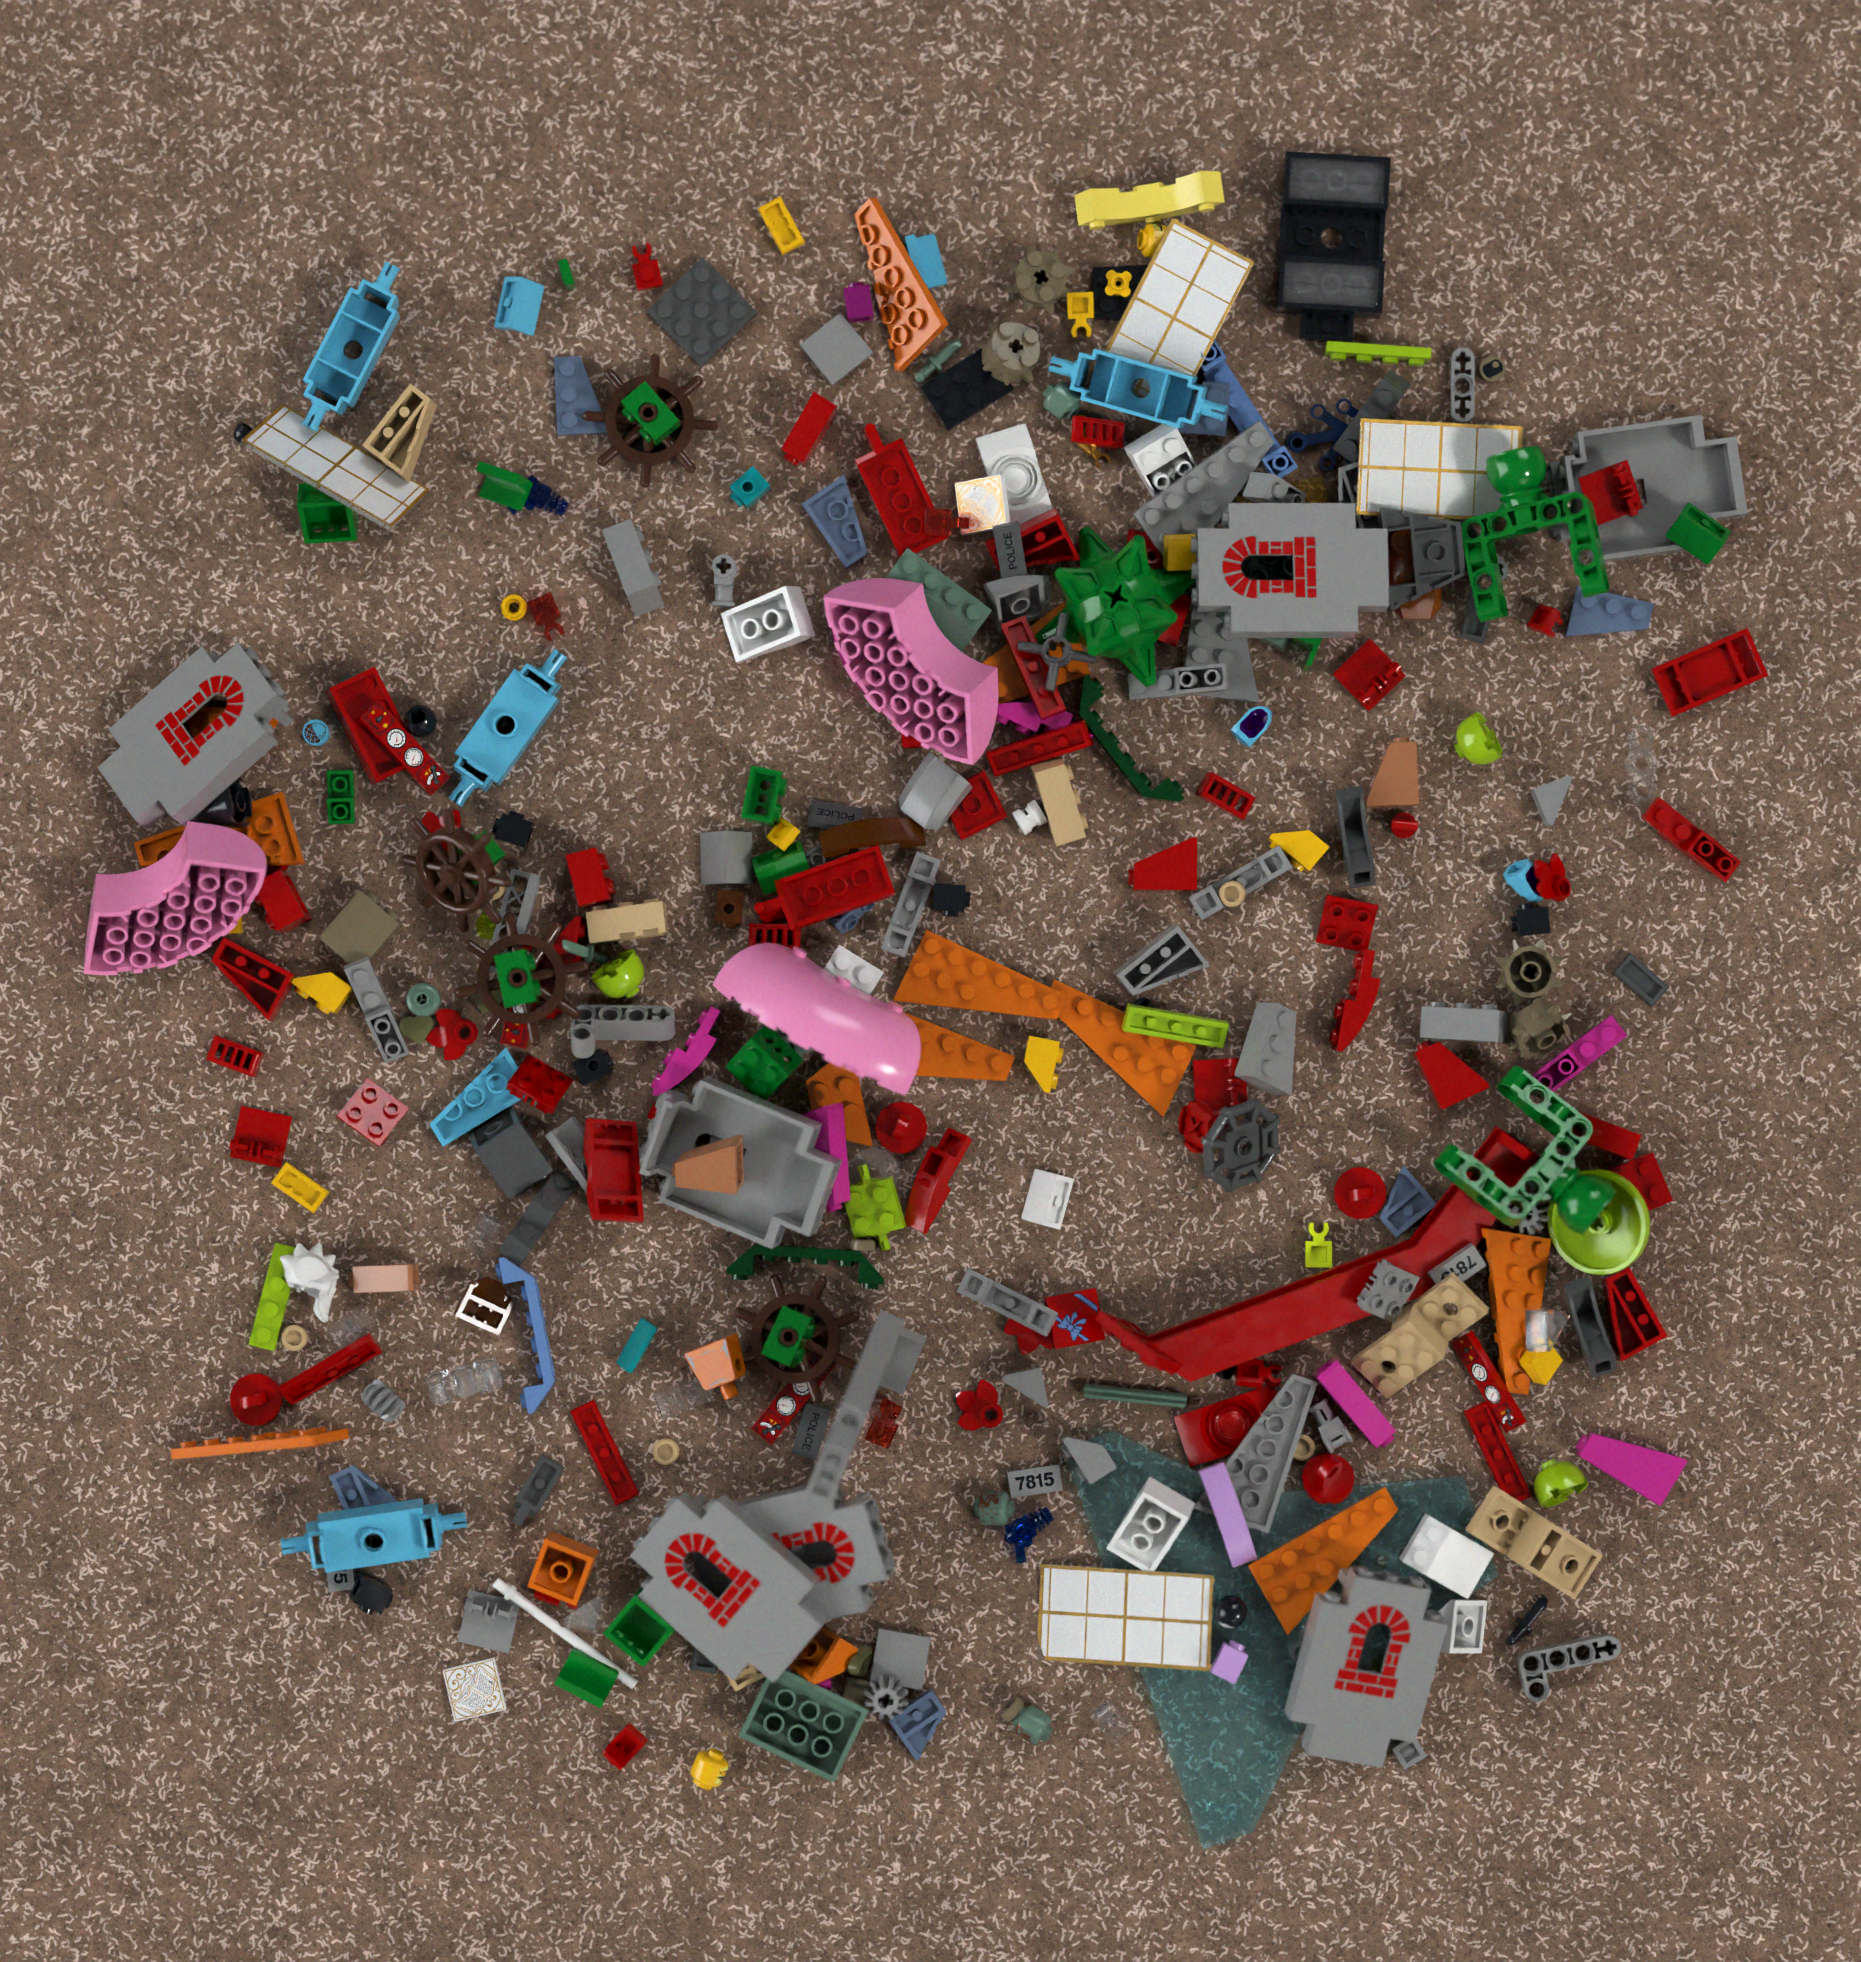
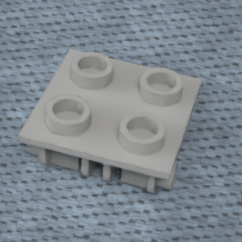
M1383 1259L1377 1263L1373 1271L1377 1278L1371 1275L1369 1277L1374 1284L1365 1283L1368 1288L1364 1287L1357 1297L1359 1300L1357 1305L1366 1312L1394 1323L1420 1277L1393 1266L1391 1262Z
M469 1590L457 1642L509 1654L520 1606L510 1599L507 1601L503 1597Z

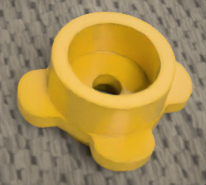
M1114 270L1108 271L1106 274L1108 285L1105 288V293L1108 296H1129L1131 292L1129 281L1132 279V275L1128 271L1123 273H1116ZM1117 281H1119V282L1121 283L1120 286H1117V285H1116V282H1117Z

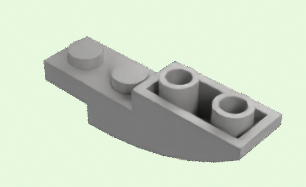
M1219 663L1156 671V684L1147 688L1133 673L1128 674L1129 699L1132 701L1155 698L1167 699L1228 690L1227 664Z
M367 956L345 965L344 971L363 1010L365 1020L385 1064L410 1054L390 1001L369 957Z

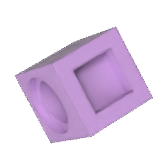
M1230 1640L1229 1643L1222 1641L1210 1667V1672L1235 1684L1249 1656L1247 1652L1243 1651L1245 1646L1233 1640Z

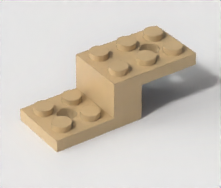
M1452 1272L1419 1298L1405 1306L1392 1324L1391 1330L1352 1358L1351 1364L1385 1398H1389L1445 1357L1449 1341L1488 1314L1489 1308ZM1453 1303L1458 1309L1450 1311L1445 1308L1444 1304ZM1391 1361L1395 1364V1367L1386 1368L1382 1362Z
M1494 1485L1465 1529L1574 1600L1603 1556ZM1503 1515V1521L1496 1526V1520L1499 1516ZM1573 1560L1571 1567L1565 1570L1567 1562Z

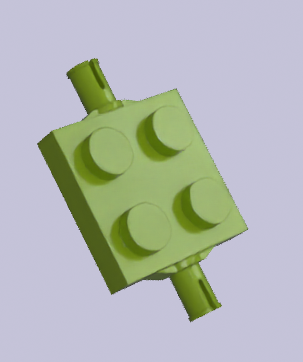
M859 1164L856 1167L860 1181L850 1185L851 1200L844 1202L854 1239L876 1236L880 1251L888 1250L891 1246L887 1233L903 1229L906 1226L893 1177L871 1178L868 1164Z

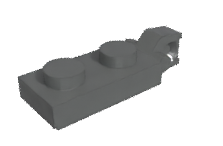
M544 1454L541 1455L515 1499L514 1507L519 1510L512 1522L521 1527L528 1515L534 1518L539 1513L562 1474L564 1466Z

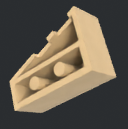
M409 384L362 446L371 455L409 483L437 406L428 396L412 384Z
M1058 756L1030 765L1055 845L1059 846L1085 838L1084 829L1088 828L1085 814H1079L1077 805L1081 804L1077 789L1072 790L1070 780H1073L1074 776L1070 764L1065 765L1062 758Z
M656 898L643 900L644 904L633 905V902L618 903L617 908L607 909V905L591 907L592 911L586 912L589 944L594 945L669 935L665 903Z

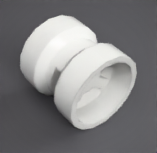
M1035 800L1029 802L1023 810L1018 809L1012 813L1024 835L1030 833L1034 826H1041L1047 822L1045 815Z

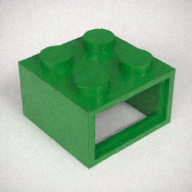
M317 483L298 484L297 508L305 544L357 541L358 516L356 506ZM342 528H348L346 531H341ZM316 530H322V531L319 532V533H315V532H314V531H316Z
M751 765L741 814L743 821L774 827L775 821L780 822L783 807L779 804L780 796L785 797L788 784L782 771ZM762 781L770 782L769 790L764 791L761 789L760 784ZM761 794L767 796V801L761 803L758 799ZM758 806L765 808L764 815H757L755 813Z
M764 1025L748 1040L725 1067L755 1096L767 1100L797 1069L804 1059L774 1030ZM764 1038L768 1039L770 1044L766 1043ZM783 1056L788 1058L789 1062H786Z
M641 1587L603 1634L644 1668L675 1629L638 1597L643 1590Z

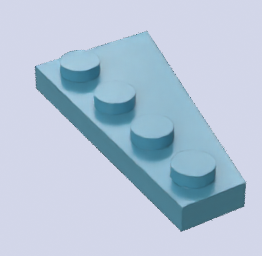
M507 1047L429 1124L443 1147L521 1100L513 1094H509L510 1091L506 1089L507 1083L519 1068Z

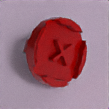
M1199 1100L1188 1102V1105L1183 1106L1179 1115L1178 1129L1180 1135H1184L1186 1141H1183L1187 1149L1193 1153H1203L1202 1136H1206L1220 1115L1219 1111H1212L1208 1104Z
M902 1101L891 1103L882 1109L876 1119L875 1131L877 1139L883 1147L891 1152L900 1154L912 1152L922 1144L926 1137V1118L921 1110L911 1103Z
M1354 1167L1344 1171L1334 1186V1200L1338 1209L1346 1216L1354 1219H1367L1376 1215L1383 1207L1386 1199V1187L1382 1178L1375 1171L1365 1167Z
M262 1373L248 1374L240 1378L233 1386L230 1394V1407L234 1415L242 1423L251 1426L264 1425L272 1421L280 1412L283 1404V1395L278 1388L279 1384L270 1376Z
M1330 1453L1317 1455L1310 1459L1303 1469L1302 1484L1304 1491L1309 1498L1317 1503L1338 1504L1347 1499L1353 1491L1355 1480L1353 1468L1346 1459L1339 1455Z

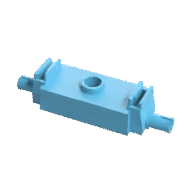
M385 261L376 282L373 281L371 283L362 279L357 290L350 287L303 378V381L308 385L303 396L311 400L312 403L305 420L302 422L303 426L317 432L326 411L329 412L331 410L343 415L347 406L354 408L400 318L397 311L400 305L398 297L389 290L397 273L400 271L395 265L391 266V263ZM367 293L388 303L386 309L366 300ZM351 343L362 345V355L357 359H349L345 355L346 347ZM317 390L337 401L336 406L315 397Z
M1093 349L1092 354L1079 352L1078 359L1075 362L1054 355L1050 363L1061 365L1062 367L1049 365L1048 371L1070 377L1072 381L1069 389L1081 392L1080 400L1176 428H1184L1185 423L1196 425L1201 415L1218 419L1222 422L1226 417V414L1216 412L1214 409L1227 412L1228 405L1206 400L1208 388L1207 386L1196 384L1198 377L1103 349ZM1091 360H1097L1090 386L1085 388L1084 385ZM1141 378L1147 380L1150 384V392L1144 398L1137 396L1134 392V384ZM1195 390H1199L1192 418H1190L1188 415L1194 402Z
M556 649L552 650L553 652L542 667L536 668L532 664L526 663L520 672L514 668L455 751V755L459 759L454 764V770L461 774L460 778L462 780L448 798L459 806H463L474 788L478 789L479 787L487 792L493 782L499 786L560 702L555 695L561 688V685L554 681L556 679L554 676L565 660H567V657L562 653L560 654ZM530 672H533L551 685L548 692L528 677ZM510 717L514 720L515 727L510 734L503 735L498 732L497 722L500 718ZM466 762L481 773L488 775L484 782L463 768Z
M423 1498L318 1513L317 1521L306 1522V1533H304V1536L281 1538L282 1554L306 1551L307 1554H310L312 1569L324 1567L325 1573L429 1558L431 1551L440 1550L444 1531L467 1528L466 1513L462 1511L442 1515L438 1511L437 1503L424 1505ZM431 1518L433 1536L427 1537L424 1519ZM372 1533L378 1534L382 1537L383 1543L377 1548H371L365 1544V1537ZM315 1535L320 1537L319 1546L321 1553L315 1554L312 1536Z

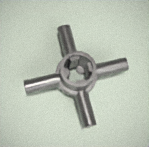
M1059 613L1055 636L1048 638L1043 644L1020 640L1018 642L1017 651L1042 655L1044 662L1049 666L1044 690L1055 692L1059 668L1066 666L1071 660L1091 664L1096 663L1097 656L1090 655L1088 652L1073 650L1070 642L1065 638L1070 616L1067 613ZM1057 646H1061L1063 656L1059 659L1050 655V650L1055 651Z

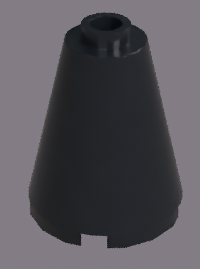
M241 777L235 780L190 822L213 824L227 828H244L249 826L250 822H247V817L252 816V802L247 787L242 788L239 783L243 781Z

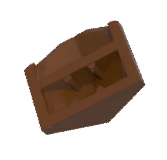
M484 1277L469 1282L453 1315L499 1336L514 1306V1302L500 1282Z

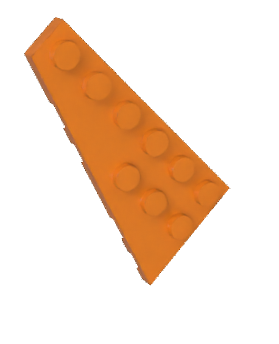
M1054 979L1050 988L1069 996L1059 1019L1164 1117L1197 1046L1188 1042L1123 1031L1122 1024L1125 1012Z

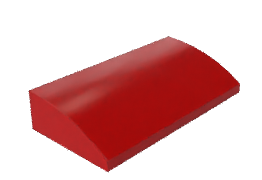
M372 667L327 689L325 693L371 784L373 785L404 770L396 759L358 720L361 715L379 700L405 728L376 667Z

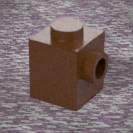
M718 889L715 922H720L721 928L736 929V924L742 925L745 893Z

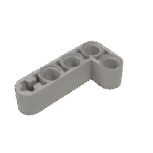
M579 1005L575 1007L580 1011L579 1018H571L572 1054L578 1058H588L595 1052L596 1040L666 1041L672 1039L676 1033L674 1010L668 1006Z
M1602 1633L1524 1650L1517 1657L1522 1690L1531 1701H1544L1549 1694L1546 1673L1612 1660L1620 1654L1621 1644L1613 1635ZM1607 1640L1613 1644V1646L1609 1647V1652L1604 1649L1595 1650L1592 1645L1594 1643L1596 1647H1603L1606 1645L1605 1641ZM1581 1645L1587 1646V1655L1583 1658H1577L1575 1655L1576 1649ZM1561 1651V1661L1552 1664L1550 1662L1551 1653ZM1529 1656H1534L1536 1658V1665L1532 1669H1525L1524 1660ZM1535 1682L1541 1683V1692L1537 1695H1531L1529 1692L1530 1686Z

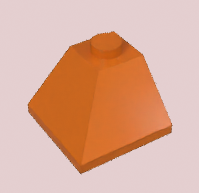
M822 1626L789 1665V1668L815 1685L844 1672L852 1657L857 1653L858 1648L825 1626Z

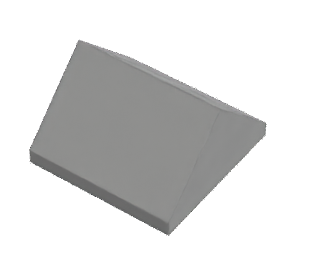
M716 831L700 833L701 886L753 884V864L751 860L753 857L752 832Z

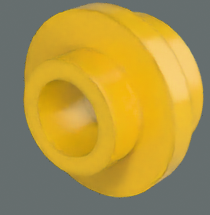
M508 595L501 603V612L508 620L517 621L525 616L527 604L519 595ZM516 603L519 605L517 612L509 610L511 604Z

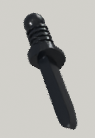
M1544 1595L1541 1596L1522 1619L1518 1617L1515 1620L1519 1625L1506 1638V1643L1509 1646H1513L1526 1631L1529 1634L1533 1631L1530 1626L1548 1604V1600Z

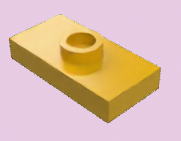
M781 196L758 208V212L782 256L805 244Z
M285 1162L271 1182V1184L312 1213H316L330 1193V1191L289 1162Z

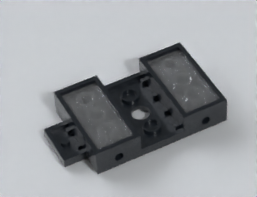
M1286 151L1283 162L1275 313L1301 314L1300 340L1352 343L1354 318L1379 319L1382 314L1385 261H1383L1385 216L1388 210L1391 157ZM1327 229H1336L1341 234L1342 240L1340 245L1335 248L1326 247L1321 240L1322 233Z

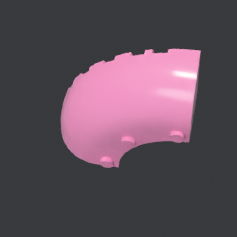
M872 578L849 582L828 592L824 596L828 626L829 628L832 627L836 639L834 642L837 651L840 650L846 662L844 667L852 681H857L866 693L864 697L878 713L882 711L893 722L891 725L906 737L911 735L920 741L922 747L926 749L931 747L942 752L946 758L973 765L987 748L996 722L998 710L997 667L988 666L970 658L957 649L944 636L929 611L923 583L890 578Z
M187 821L183 835L177 845L156 863L129 873L96 874L87 928L83 974L118 975V972L134 971V974L143 973V969L156 966L159 969L177 964L179 959L189 955L193 957L211 947L212 942L221 936L224 937L237 925V921L244 913L248 912L250 904L255 896L258 895L267 870V862L263 850L251 838L236 830L219 825Z
M774 943L752 945L735 954L720 970L713 986L729 1000L733 1001L735 998L737 1002L742 1004L741 1009L758 1017V1021L774 1031L779 1027L783 1033L789 1035V1040L806 1050H809L811 1047L824 1055L823 1059L842 1068L844 1066L859 1077L864 1078L868 1076L884 1088L902 1095L907 1094L918 1069L921 1045L918 1029L915 1023L903 1012L904 1008L893 1001H889V1003L883 1002L851 986L852 982L841 975L835 977L806 957L808 954L806 951L796 946L790 949Z

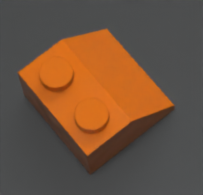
M550 1531L544 1539L527 1587L576 1606L588 1582L600 1550Z

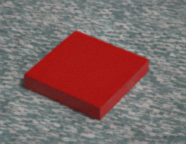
M985 771L966 779L973 788L949 817L961 841L1008 817Z

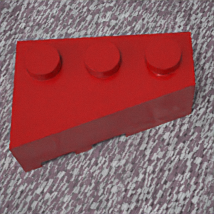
M1056 508L1019 525L1026 567L1046 563L1055 564L1056 562L1080 560ZM993 537L985 541V544L998 571H1000Z
M223 937L211 960L245 997L254 1004L263 1016L272 1022L293 985L291 981L298 976Z
M1629 1266L1601 1278L1617 1361L1622 1362L1667 1337L1664 1328Z

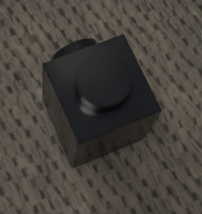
M510 811L509 815L502 813L500 819L496 818L492 833H495V839L527 849L534 823L524 820L525 815Z
M934 883L933 911H943V916L958 917L959 913H964V907H970L971 892H966V885Z
M1535 903L1519 905V910L1513 911V916L1509 918L1511 932H1515L1516 937L1551 933L1548 906L1535 908Z
M602 1049L596 1050L588 1058H579L571 1062L583 1086H587L613 1073L611 1067L615 1065L609 1052L603 1053Z
M359 1573L349 1598L353 1603L359 1605L358 1609L372 1615L375 1611L382 1614L384 1608H388L392 1602L393 1590L389 1584Z

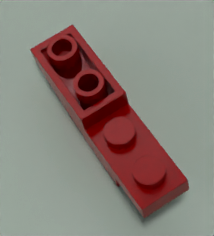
M1660 797L1655 798L1641 817L1658 831L1657 834L1723 882H1727L1741 863L1738 858L1710 835L1694 826Z
M576 916L565 927L553 945L565 964L582 960L581 956L569 953L562 947V940L579 944L580 938L585 939L587 924L582 923L583 918ZM548 957L543 969L553 967ZM555 978L539 982L540 985L553 993ZM557 1008L546 1018L557 1020V1015H562L563 1012Z
M1360 949L1359 953H1356L1354 956L1353 968L1356 969L1355 978L1350 980L1348 989L1351 1000L1340 998V1003L1335 1005L1334 1018L1337 1020L1335 1029L1331 1030L1329 1036V1044L1332 1045L1331 1050L1342 1052L1352 1042L1366 1022L1374 1005L1381 979L1371 977L1375 951Z
M947 1128L937 1148L930 1146L918 1170L905 1212L907 1227L925 1235L927 1234L951 1191L947 1184L972 1142L969 1136Z

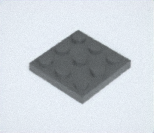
M703 257L647 310V313L701 368L757 315V311Z

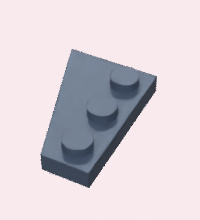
M554 357L557 435L608 434L604 422L585 421L582 417L585 411L601 412L581 357Z
M842 475L803 502L802 506L844 567L848 569L868 555L845 475Z
M1577 586L1565 637L1647 630L1654 603L1611 593L1583 598L1581 586Z

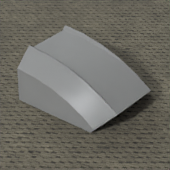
M1022 575L983 584L986 606L992 610L989 616L999 633L1002 632L1000 625L1025 615L1027 621L1030 622L1048 614L1051 601L1049 576Z
M929 752L903 789L898 799L899 807L902 812L923 828L939 830L973 787L960 774Z

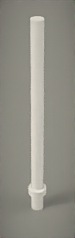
M497 1578L492 1586L504 1595V1599L507 1601L509 1599L579 1651L618 1670L619 1675L617 1679L629 1688L633 1689L637 1684L638 1680L517 1592V1587L514 1585L509 1586L500 1578Z

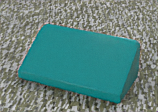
M641 1318L617 1359V1365L626 1372L633 1373L658 1330V1326Z

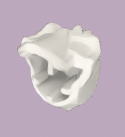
M298 1243L292 1255L280 1257L285 1269L287 1285L291 1288H296L298 1293L303 1291L315 1297L313 1306L315 1315L322 1322H328L331 1301L337 1290V1279H339V1271L333 1267L336 1255L323 1256L321 1243H317L309 1251L301 1243Z

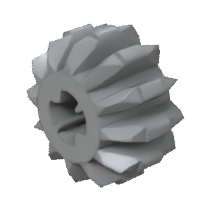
M1531 1191V1192L1529 1193V1195H1535V1194H1536L1534 1191ZM1539 1201L1532 1209V1213H1530L1532 1218L1527 1217L1519 1224L1518 1233L1524 1234L1526 1228L1529 1235L1535 1234V1227L1540 1231L1543 1230L1544 1226L1540 1221L1547 1222L1549 1217L1542 1214V1212L1548 1211L1549 1206L1541 1207L1540 1204L1543 1201ZM1508 1206L1509 1211L1513 1214H1520L1516 1206ZM1516 1225V1226H1509V1227H1510V1229H1514V1228H1516L1518 1225Z
M375 1379L371 1384L369 1383L361 1394L362 1401L388 1423L397 1419L406 1407L405 1402L381 1380Z
M879 1675L878 1682L871 1680L869 1682L870 1688L864 1691V1695L868 1697L864 1700L865 1706H871L869 1711L871 1715L879 1712L880 1720L884 1718V1714H888L890 1720L894 1719V1712L902 1715V1706L908 1705V1699L905 1698L908 1695V1689L902 1688V1680L894 1683L893 1675H890L888 1680H885L883 1675ZM885 1694L890 1695L888 1701L883 1700Z

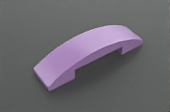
M1224 1462L1198 1470L1218 1523L1232 1568L1256 1560L1257 1556Z

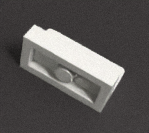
M1035 1169L1021 1218L1060 1230L1074 1179Z

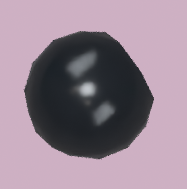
M416 705L406 712L404 724L408 733L415 737L424 738L431 735L436 729L437 718L435 712L428 706Z
M1226 1595L1216 1603L1214 1615L1218 1623L1225 1628H1236L1245 1622L1248 1608L1245 1602L1238 1596Z

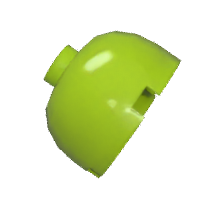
M1478 711L1460 723L1456 732L1458 743L1454 747L1461 759L1466 757L1471 763L1476 765H1487L1502 758L1503 755L1501 753L1503 750L1493 729L1490 731L1483 724L1487 721L1486 718Z
M634 949L620 952L617 954L620 958L612 961L610 964L608 961L593 973V979L591 980L604 995L610 998H620L623 996L630 998L640 990L638 986L644 978V965Z
M1552 1459L1541 1465L1543 1470L1536 1475L1534 1492L1540 1506L1549 1508L1569 1500L1566 1497L1571 1495L1574 1490L1578 1495L1589 1484L1582 1471L1572 1462H1556L1555 1459Z

